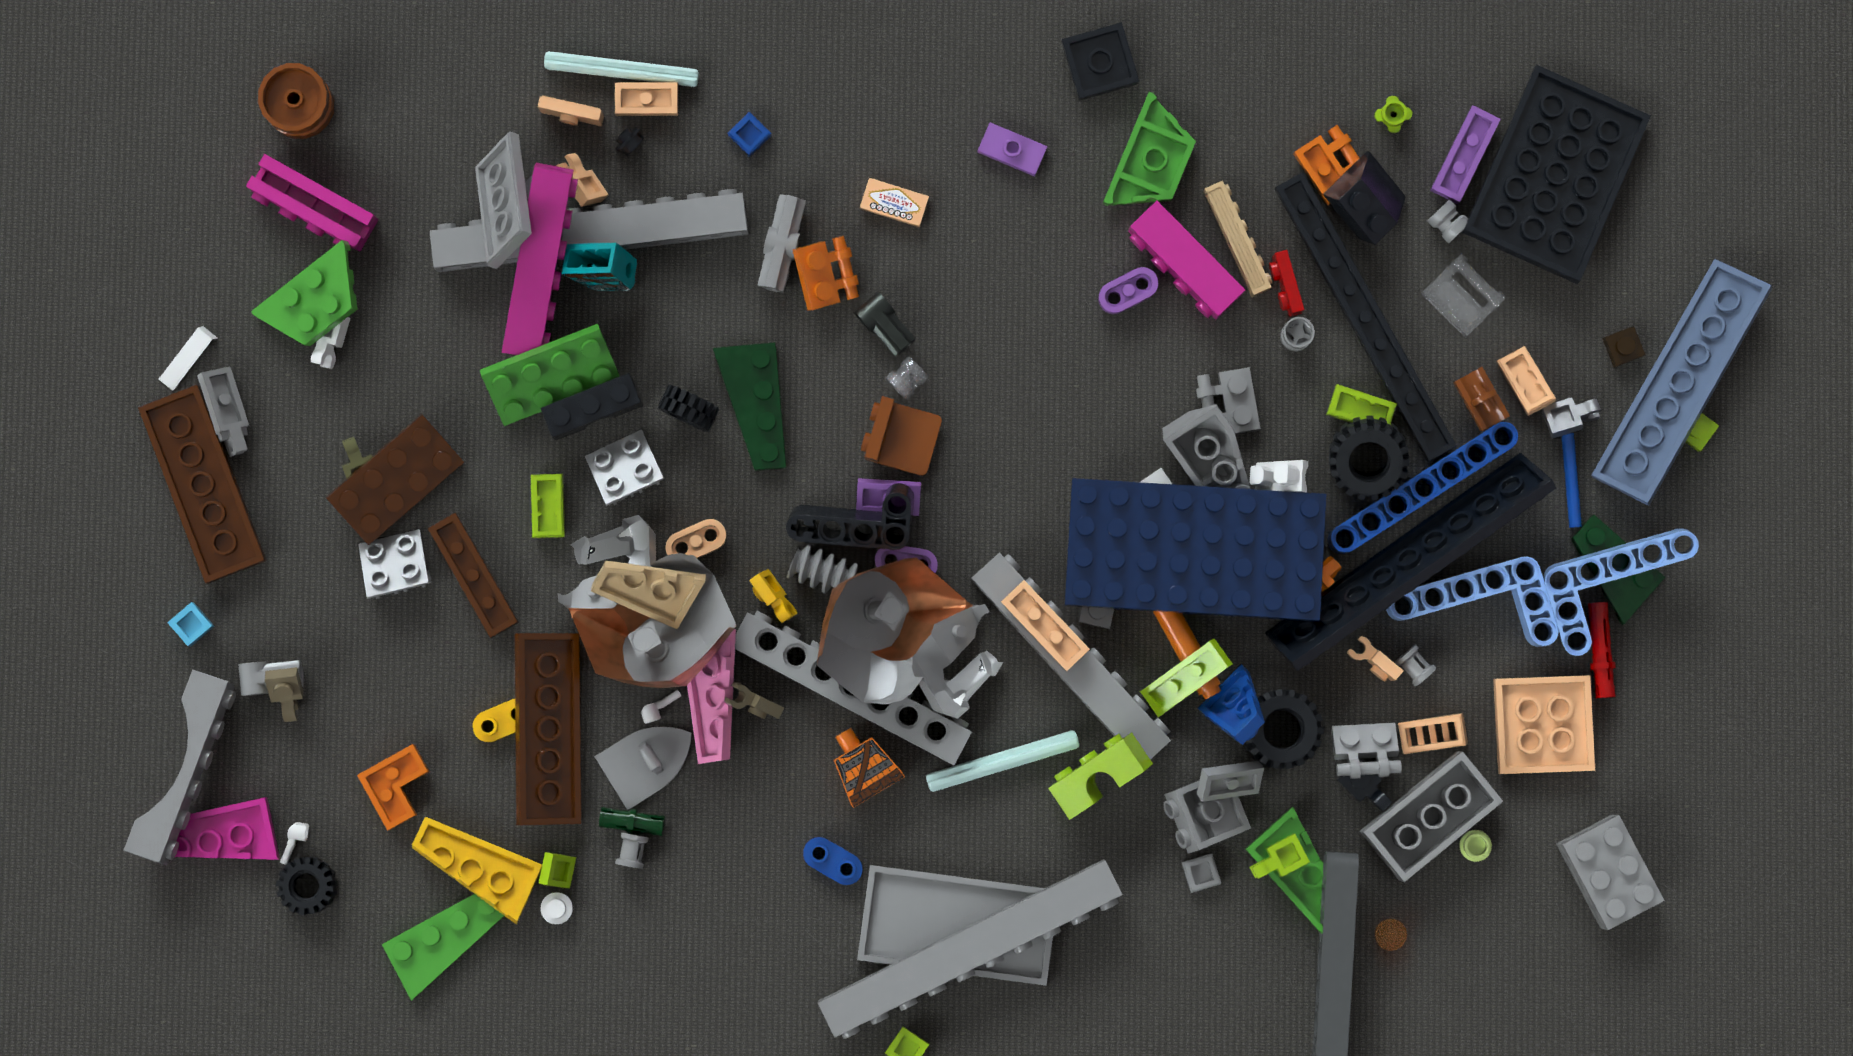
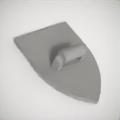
M673 727L646 728L626 736L594 757L623 804L629 810L664 788L675 778L688 755L692 733Z

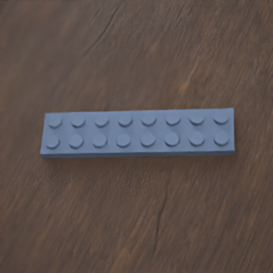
M1713 260L1593 471L1592 477L1648 506L1650 505L1770 294L1772 285L1719 260Z

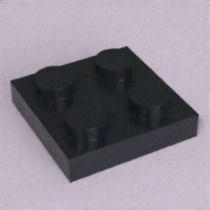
M1122 22L1062 39L1061 43L1079 101L1139 84V78Z

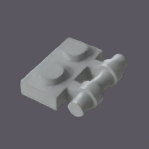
M1250 367L1219 372L1220 385L1211 386L1209 374L1197 376L1199 388L1196 389L1197 398L1201 399L1202 408L1215 405L1213 397L1222 395L1225 412L1223 414L1233 427L1235 434L1261 429Z
M1395 722L1332 726L1331 735L1334 759H1347L1348 763L1336 764L1337 776H1350V779H1358L1361 775L1378 774L1379 777H1389L1390 773L1402 772L1401 760L1389 761L1387 758L1397 757L1399 754ZM1376 758V762H1360L1359 759Z

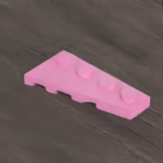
M736 629L731 632L712 659L687 685L698 764L730 759L732 706L726 704L724 700L726 697L733 700V687L731 685L734 682Z

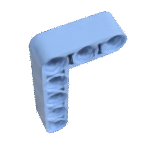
M1684 528L1674 529L1549 566L1544 572L1543 579L1558 626V633L1565 650L1571 655L1580 656L1587 653L1592 644L1578 590L1687 560L1698 551L1699 542L1696 536ZM1680 536H1689L1691 540L1690 548L1685 552L1676 551L1674 547L1675 540ZM1649 545H1657L1660 549L1658 558L1653 561L1645 560L1643 557L1644 549ZM1621 553L1626 554L1629 558L1626 568L1622 570L1614 569L1612 566L1614 556ZM1589 562L1595 563L1598 566V572L1595 577L1590 579L1582 577V566ZM1557 571L1564 572L1567 575V581L1564 586L1553 587L1550 584L1551 575ZM1572 602L1576 605V611L1573 616L1565 618L1559 615V607L1562 603ZM1574 632H1580L1585 636L1584 643L1578 648L1568 645V637Z
M1528 556L1418 586L1402 597L1408 601L1410 606L1406 615H1401L1395 610V603L1386 609L1392 619L1404 621L1511 590L1528 643L1536 647L1548 646L1554 643L1558 636V626L1540 566L1536 560ZM1519 563L1526 564L1530 569V576L1527 580L1520 579L1516 574V568ZM1491 571L1498 574L1500 578V584L1496 589L1490 588L1486 583V576ZM1459 580L1467 582L1470 587L1469 595L1465 598L1460 597L1455 590L1456 583ZM1428 589H1434L1440 595L1439 603L1436 606L1429 605L1425 600V594ZM1529 593L1535 594L1539 599V606L1535 611L1530 610L1525 604L1526 596ZM1539 623L1544 624L1548 629V637L1544 641L1537 639L1534 634L1535 627Z

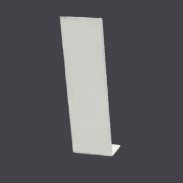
M204 326L198 327L160 376L159 380L173 391L213 339H217V337Z

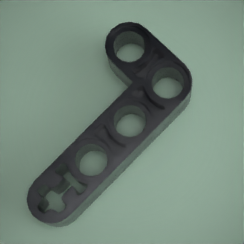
M902 483L890 486L883 501L882 512L799 505L792 510L787 521L786 530L789 537L799 542L899 550L908 543L912 529L913 491L909 486ZM895 496L901 497L905 500L906 505L895 506L890 499ZM798 519L804 520L806 527H801ZM816 520H820L818 529H816ZM835 521L841 526V529L838 531L830 530L826 522ZM859 524H867L872 528L873 532L862 533L857 526ZM899 527L903 530L904 535L894 536L889 532V528Z

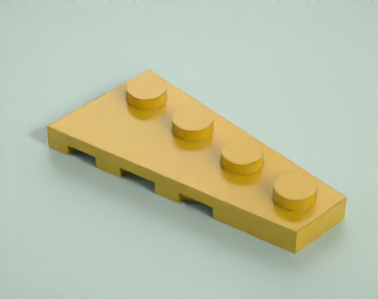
M428 817L424 818L412 843V849L517 925L539 877L542 864Z

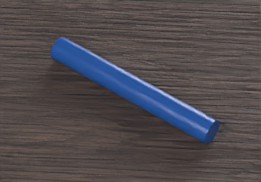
M1569 433L1561 436L1569 528L1582 527L1575 440L1574 433Z

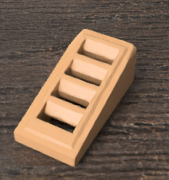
M1463 713L1398 723L1403 754L1466 746L1468 744ZM1448 722H1454L1457 739L1451 740ZM1435 724H1441L1444 741L1438 742ZM1428 725L1431 741L1429 744H1425L1422 726ZM1415 727L1418 741L1416 746H1412L1409 728Z

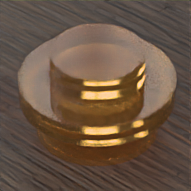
M1396 919L1382 920L1375 929V940L1385 950H1397L1406 941V928Z

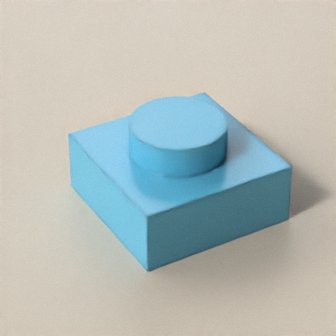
M191 602L167 622L188 647L195 644L214 627L212 622L194 602Z

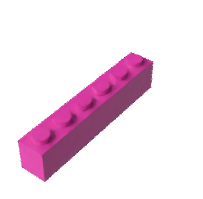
M536 163L534 166L528 198L532 234L520 245L502 353L519 355L550 342L551 333L545 332L547 320L553 321L556 303L551 302L553 290H559L562 272L556 271L558 259L564 260L567 241L562 240L564 228L570 229L573 210H568L567 206L569 197L575 198L578 179H573V169Z

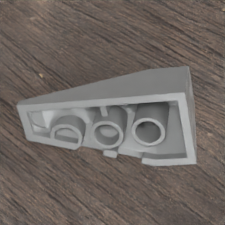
M1217 404L1188 411L1162 428L1164 442L1195 486L1250 489L1235 431Z

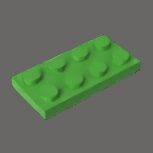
M598 324L480 370L481 377L504 426L542 412L541 408L620 377Z

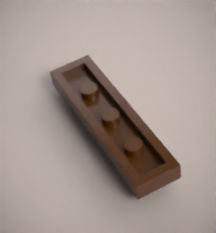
M453 513L429 527V532L489 637L493 638L519 623L457 513Z

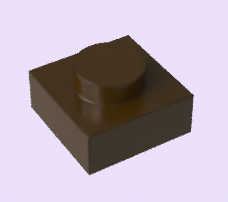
M1634 326L1603 338L1614 368L1645 356Z

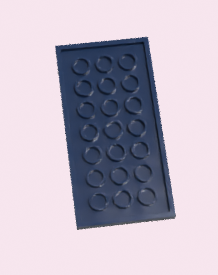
M1072 478L1064 606L1319 622L1326 494Z

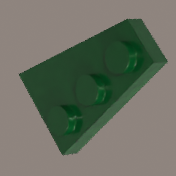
M1591 515L1571 538L1581 556L1626 544L1624 540L1595 515ZM1623 553L1615 555L1612 560V566L1617 570L1626 568L1629 563L1628 556ZM1592 562L1586 563L1590 572L1595 576L1598 572V566ZM1655 568L1599 585L1605 598L1609 600L1615 610L1618 620L1623 625L1663 581L1665 576Z

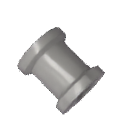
M1416 644L1394 662L1396 665L1402 666L1413 679L1412 684L1415 687L1436 670L1434 665H1429L1418 652L1419 647Z
M621 833L623 842L620 857L616 859L615 864L643 869L644 864L641 860L644 845L648 842L649 837Z

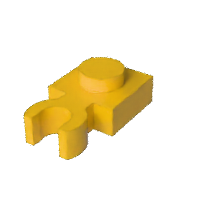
M769 569L758 573L749 580L753 585L752 590L755 596L761 602H765L767 606H772L776 617L781 623H784L786 620L788 621L798 613L795 607L785 598L786 592Z

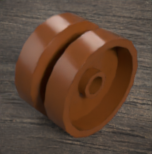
M286 63L273 68L263 78L259 87L258 104L262 115L281 134L292 139H307L318 135L329 125L334 114V98L330 87L312 68L303 64ZM300 97V100L297 104H292L294 100L298 101V98Z

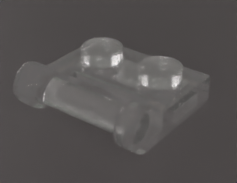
M1461 253L1421 294L1466 338L1506 296L1501 291L1497 292L1467 263L1469 259ZM1457 271L1488 300L1483 307L1452 278Z

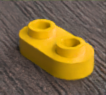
M515 699L485 710L475 717L473 732L479 740L495 742L516 733L515 719L512 716V712L515 709ZM487 720L492 721L494 724V729L489 733L483 729V724Z

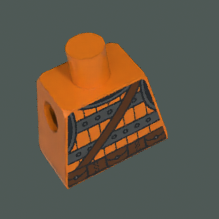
M852 728L835 737L845 754L836 758L834 762L853 808L905 777L903 772L872 737L860 743Z

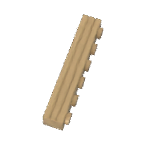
M1222 180L1205 188L1203 191L1251 297L1270 290V284L1273 283L1269 273L1265 274L1262 267L1264 266L1263 259L1260 255L1257 256L1254 250L1256 244L1252 237H1248L1246 232L1248 227L1244 219L1241 220L1238 215L1240 210L1237 203L1231 200L1230 195H1232L1230 187L1228 184L1225 185Z

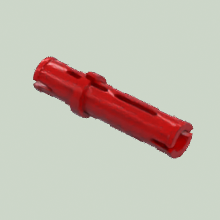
M1608 602L1589 603L1587 605L1593 663L1590 664V669L1594 672L1595 698L1616 697L1613 669L1616 668V663L1613 662L1611 653Z

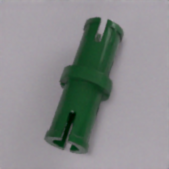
M602 807L599 818L600 828L620 829L632 835L634 832L662 836L665 824V816L639 813L637 809L625 811Z

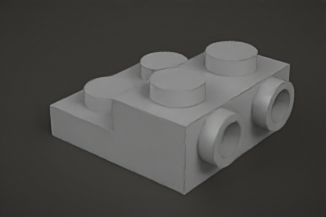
M1199 781L1164 794L1167 800L1164 802L1165 813L1170 819L1174 818L1178 831L1175 833L1177 843L1181 848H1186L1187 853L1201 850L1251 829L1239 796L1202 802L1197 795Z

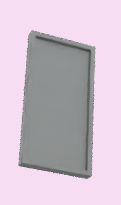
M870 865L857 960L891 965L1044 888ZM1041 935L1031 940L1032 947L1018 954L1013 949L1003 954L1004 960L992 967L987 968L983 964L974 968L975 975L973 976L1047 986L1053 937L1044 940Z

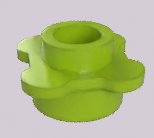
M1389 96L1386 99V104L1382 109H1377L1374 116L1378 122H1383L1388 127L1390 133H1397L1400 131L1402 123L1405 120L1411 119L1412 110L1399 101L1398 97ZM1391 112H1395L1396 117H1392L1390 115Z

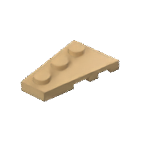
M605 561L592 584L591 592L678 629L705 583L706 574Z

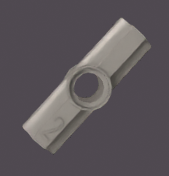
M780 194L774 213L773 224L768 229L763 254L765 256L758 287L784 293L791 262L795 260L792 249L798 248L800 241L799 229L806 200Z

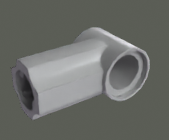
M301 660L268 664L266 661L238 664L241 696L268 694L264 679L265 671L297 667L302 687H304V671Z

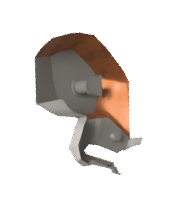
M639 515L623 519L621 527L591 538L584 536L570 544L574 548V555L578 565H586L626 555L630 558L628 564L706 574L705 583L678 629L591 592L592 584L597 575L583 580L576 589L566 595L558 593V602L569 609L596 674L642 687L670 688L687 686L712 659L736 627V622L714 574L694 555L671 554L656 561V534Z
M918 558L902 559L858 573L841 582L831 591L822 625L817 666L863 703L891 704L892 702L902 701L919 684L933 711L958 719L970 708L967 702L990 675L996 676L1003 662H998L986 650L974 658L953 679L944 680L943 669L951 664L975 638L976 628L981 617L990 611L985 604H970Z

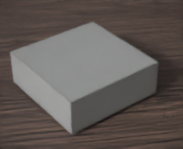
M1212 853L1181 862L1190 893L1221 884Z

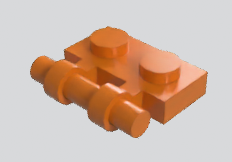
M1338 125L1327 131L1333 139V142L1329 145L1319 135L1293 153L1327 206L1330 203L1323 193L1359 159V156L1350 144L1352 142L1351 138L1347 133L1344 134ZM1339 150L1349 164L1345 168H1342L1334 156V153Z
M844 236L832 238L835 250L828 252L825 241L792 249L807 310L813 311L840 303L839 289H845L847 300L859 297L857 290L859 281L857 274L854 275L850 261L852 252L851 248L847 247ZM838 261L842 278H834L831 262Z

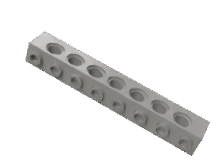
M756 611L755 615L747 612L736 633V650L953 766L955 765L972 731L967 729L968 722L960 718L951 717L949 720L941 716L938 712L933 711L928 701L924 700L921 705L911 700L913 693L902 701L892 702L885 710H876L872 707L871 703H863L855 696L846 694L843 686L832 677L826 681L817 678L815 670L819 651L818 642L812 640L811 644L808 645L799 640L801 636L799 632L785 625L782 630L772 626L773 619L759 611ZM766 633L775 634L778 640L777 646L770 651L763 650L760 646V639ZM801 648L804 650L806 658L801 665L794 666L789 663L788 653L791 649ZM912 707L917 711L918 719L913 725H904L899 720V713L903 708ZM940 722L945 726L946 734L941 740H932L928 736L927 728L931 723Z

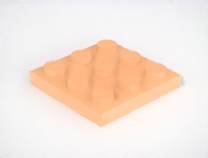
M1590 675L1493 679L1498 774L1595 771Z

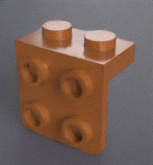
M882 396L880 403L874 402L869 420L874 421L872 433L866 432L862 442L861 451L866 452L865 460L919 476L926 475L941 427V417L897 404L894 399Z

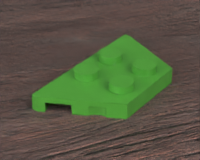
M1148 92L1103 201V204L1106 206L1172 201L1196 143L1191 135L1182 129L1176 118L1170 112H1167L1157 100V97L1151 92Z
M341 240L253 309L251 311L252 314L305 346H311L358 310L356 294L353 291V270L349 269L347 252L351 251L348 241Z

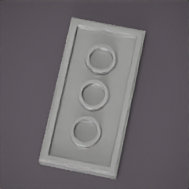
M510 131L475 167L487 266L495 269L532 234L519 134Z

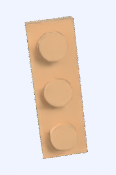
M1025 580L1001 601L1008 611L1066 672L1090 650Z

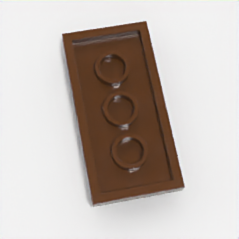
M421 414L328 494L326 499L360 537L370 545L461 466L464 461Z

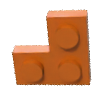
M415 744L404 748L357 775L387 831L417 815L402 788L430 772Z

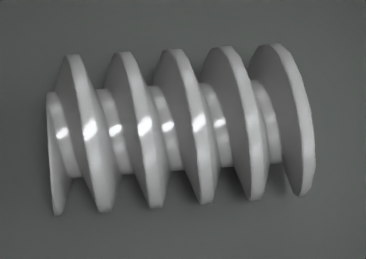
M807 544L802 550H799L798 547L786 578L791 579L798 573V583L803 584L810 578V587L813 589L822 582V592L826 594L831 587L835 588L841 582L855 576L858 571V564L854 563L849 569H846V559L842 558L835 565L834 554L831 553L823 560V550L819 549L814 555H811V545Z

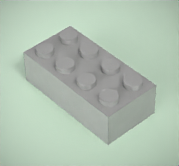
M1458 751L1359 832L1399 881L1405 882L1500 805L1503 800L1464 752Z

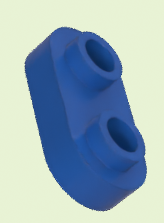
M823 837L813 838L806 843L803 856L805 862L810 867L842 885H851L861 877L863 871L862 863L854 854ZM816 847H821L825 850L823 859H816L813 856V850ZM849 863L852 865L853 871L850 875L841 873L840 868L842 864Z

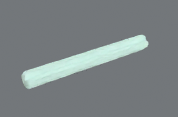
M550 51L546 52L544 57V67L548 70L648 82H678V85L696 87L699 79L698 70L692 68Z
M1071 730L935 771L926 775L928 787L932 792L1074 750L1079 747V740L1076 732Z

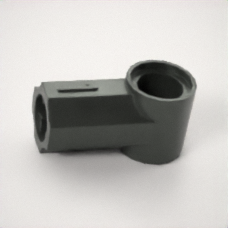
M879 292L854 311L861 323L871 333L874 332L894 357L901 354L915 341L910 331L895 316L896 312Z

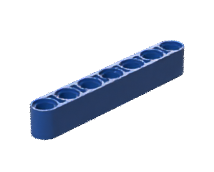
M1500 422L1402 484L1397 490L1391 491V495L1383 496L1335 527L1328 535L1329 548L1337 554H1346L1355 550L1510 450L1518 441L1517 429L1508 422ZM1497 429L1504 430L1508 434L1509 441L1507 445H1500L1495 441L1494 434ZM1471 446L1478 447L1482 452V460L1479 463L1473 462L1468 456V450ZM1444 463L1452 464L1455 467L1456 476L1453 480L1443 476L1442 466ZM1418 480L1426 481L1429 484L1430 492L1427 497H1422L1416 492L1415 484ZM1392 497L1401 499L1404 504V509L1400 514L1393 513L1389 508V500ZM1365 514H1371L1377 519V527L1374 531L1364 528L1362 519ZM1339 531H1345L1350 535L1351 544L1348 548H1342L1337 544L1336 535Z

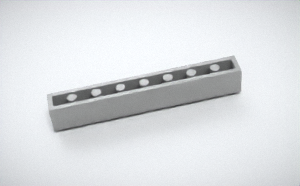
M999 552L971 578L973 583L1113 736L1120 733L1122 738L1132 732L1151 760L1171 741L1167 736L1171 731L1159 718L1153 721L1145 712L1149 709L1146 703L1137 694L1131 697L1124 688L1128 684L1116 671L1110 674L1103 666L1106 660L1094 647L1067 672L1001 603L1024 579L1017 572L1021 568L1019 564L1009 554L1003 557ZM1030 577L1026 580L1037 594L1042 592L1040 587ZM1052 601L1047 603L1059 617L1063 615L1061 610ZM1073 624L1069 626L1081 640L1085 638Z

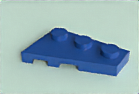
M1241 664L1219 686L1221 691L1206 699L1197 709L1211 722L1243 745L1258 733L1259 728L1265 721L1250 673Z

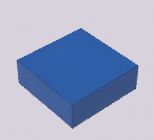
M750 112L727 133L749 157L772 136L771 132Z

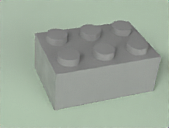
M1610 815L1556 843L1601 929L1610 930L1665 901L1620 815Z

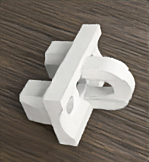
M1308 461L1257 462L1256 466H1251L1250 484L1255 486V490L1307 493L1305 474L1308 468Z

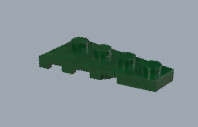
M776 343L713 348L755 471L787 468Z

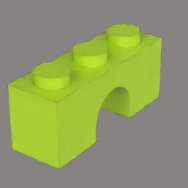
M1132 732L1124 738L1118 733L1104 743L1106 747L1104 751L1097 754L1093 750L1079 759L1081 766L1075 770L1068 766L1054 776L1057 782L1048 789L1069 820L1103 797L1095 782L1097 772L1109 774L1120 788L1153 765Z

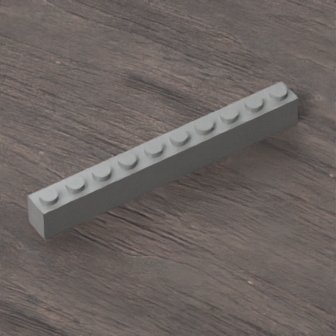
M726 189L718 191V196L706 197L705 193H693L687 195L686 200L675 201L674 197H661L656 199V203L643 205V201L636 200L625 202V207L612 208L611 204L596 205L593 207L594 211L581 212L580 208H569L568 210H573L570 229H563L562 240L567 241V244L618 243L625 250L749 235L745 199L743 193H737L736 189ZM481 219L469 221V226L456 227L455 223H445L437 225L438 230H430L433 267L437 272L487 267ZM520 246L501 265L517 263Z
M1103 859L818 1000V1005L834 1038L842 1035L843 1039L849 1038L861 1031L859 1025L870 1021L872 1025L877 1024L889 1017L888 1011L898 1006L903 1011L918 1003L916 997L926 992L931 997L947 989L945 983L954 978L961 982L975 975L973 969L985 964L987 968L992 967L1004 960L1003 954L1013 949L1018 954L1032 947L1031 940L1041 935L1044 940L1055 936L1061 932L1059 926L1069 921L1074 926L1090 918L1088 912L1100 907L1101 911L1117 905L1119 903L1117 898L1123 894L1106 860Z

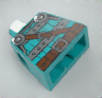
M618 243L567 244L561 274L593 290L628 291L635 284L637 259Z

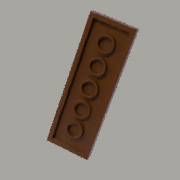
M194 385L138 407L204 582L209 584L267 561L222 443L215 433L200 386Z
M579 633L515 634L516 825L581 824Z

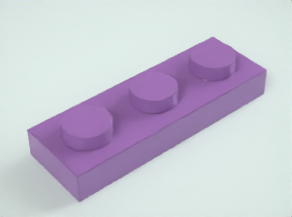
M1471 106L1430 191L1448 200L1450 199L1456 204L1460 203L1499 124L1500 118L1476 106Z

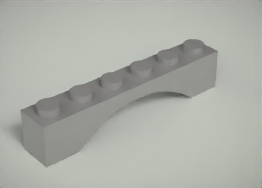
M192 669L181 698L188 727L187 751L182 768L175 783L164 798L150 811L134 821L124 851L167 866L169 860L175 858L179 848V842H177L178 835L181 829L184 830L190 819L189 806L192 799L195 800L201 790L202 782L199 780L203 769L207 770L213 758L211 748L214 740H218L222 735L225 724L222 719L226 709H231L236 697V692L233 691L235 686L230 682Z

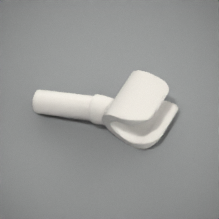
M676 690L662 700L644 706L641 710L644 723L648 724L660 720L661 716L658 709L664 708L680 698V692Z
M296 822L288 829L287 846L280 863L286 865L289 862L296 846V840L306 842L309 824Z

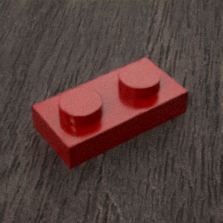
M1288 251L1276 252L1272 256L1273 262L1269 263V269L1273 281H1279L1282 291L1278 293L1280 307L1282 311L1287 310L1289 317L1302 314L1305 309Z

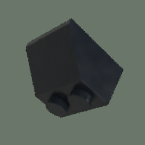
M1369 151L1362 155L1323 193L1324 197L1359 239L1376 245L1398 223L1406 198Z

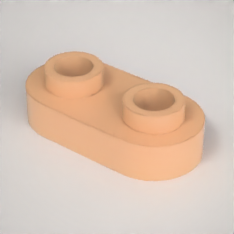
M703 520L672 534L666 542L667 555L678 554L676 547L679 543L683 542L688 545V550L685 554L694 555L698 559L720 549L725 544L727 538L726 529L717 520ZM708 530L716 531L717 537L714 541L706 540L705 534Z

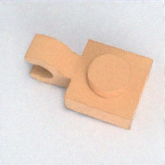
M576 153L567 154L565 159L568 164L565 162L556 166L574 170L573 179H578L575 199L580 206L583 207L602 202L608 196V193L593 170L586 171Z
M1359 636L1357 640L1364 645L1363 653L1357 654L1354 650L1349 649L1347 654L1354 660L1366 659L1372 665L1370 671L1385 682L1387 678L1390 681H1396L1404 670L1381 651L1375 649L1366 637Z

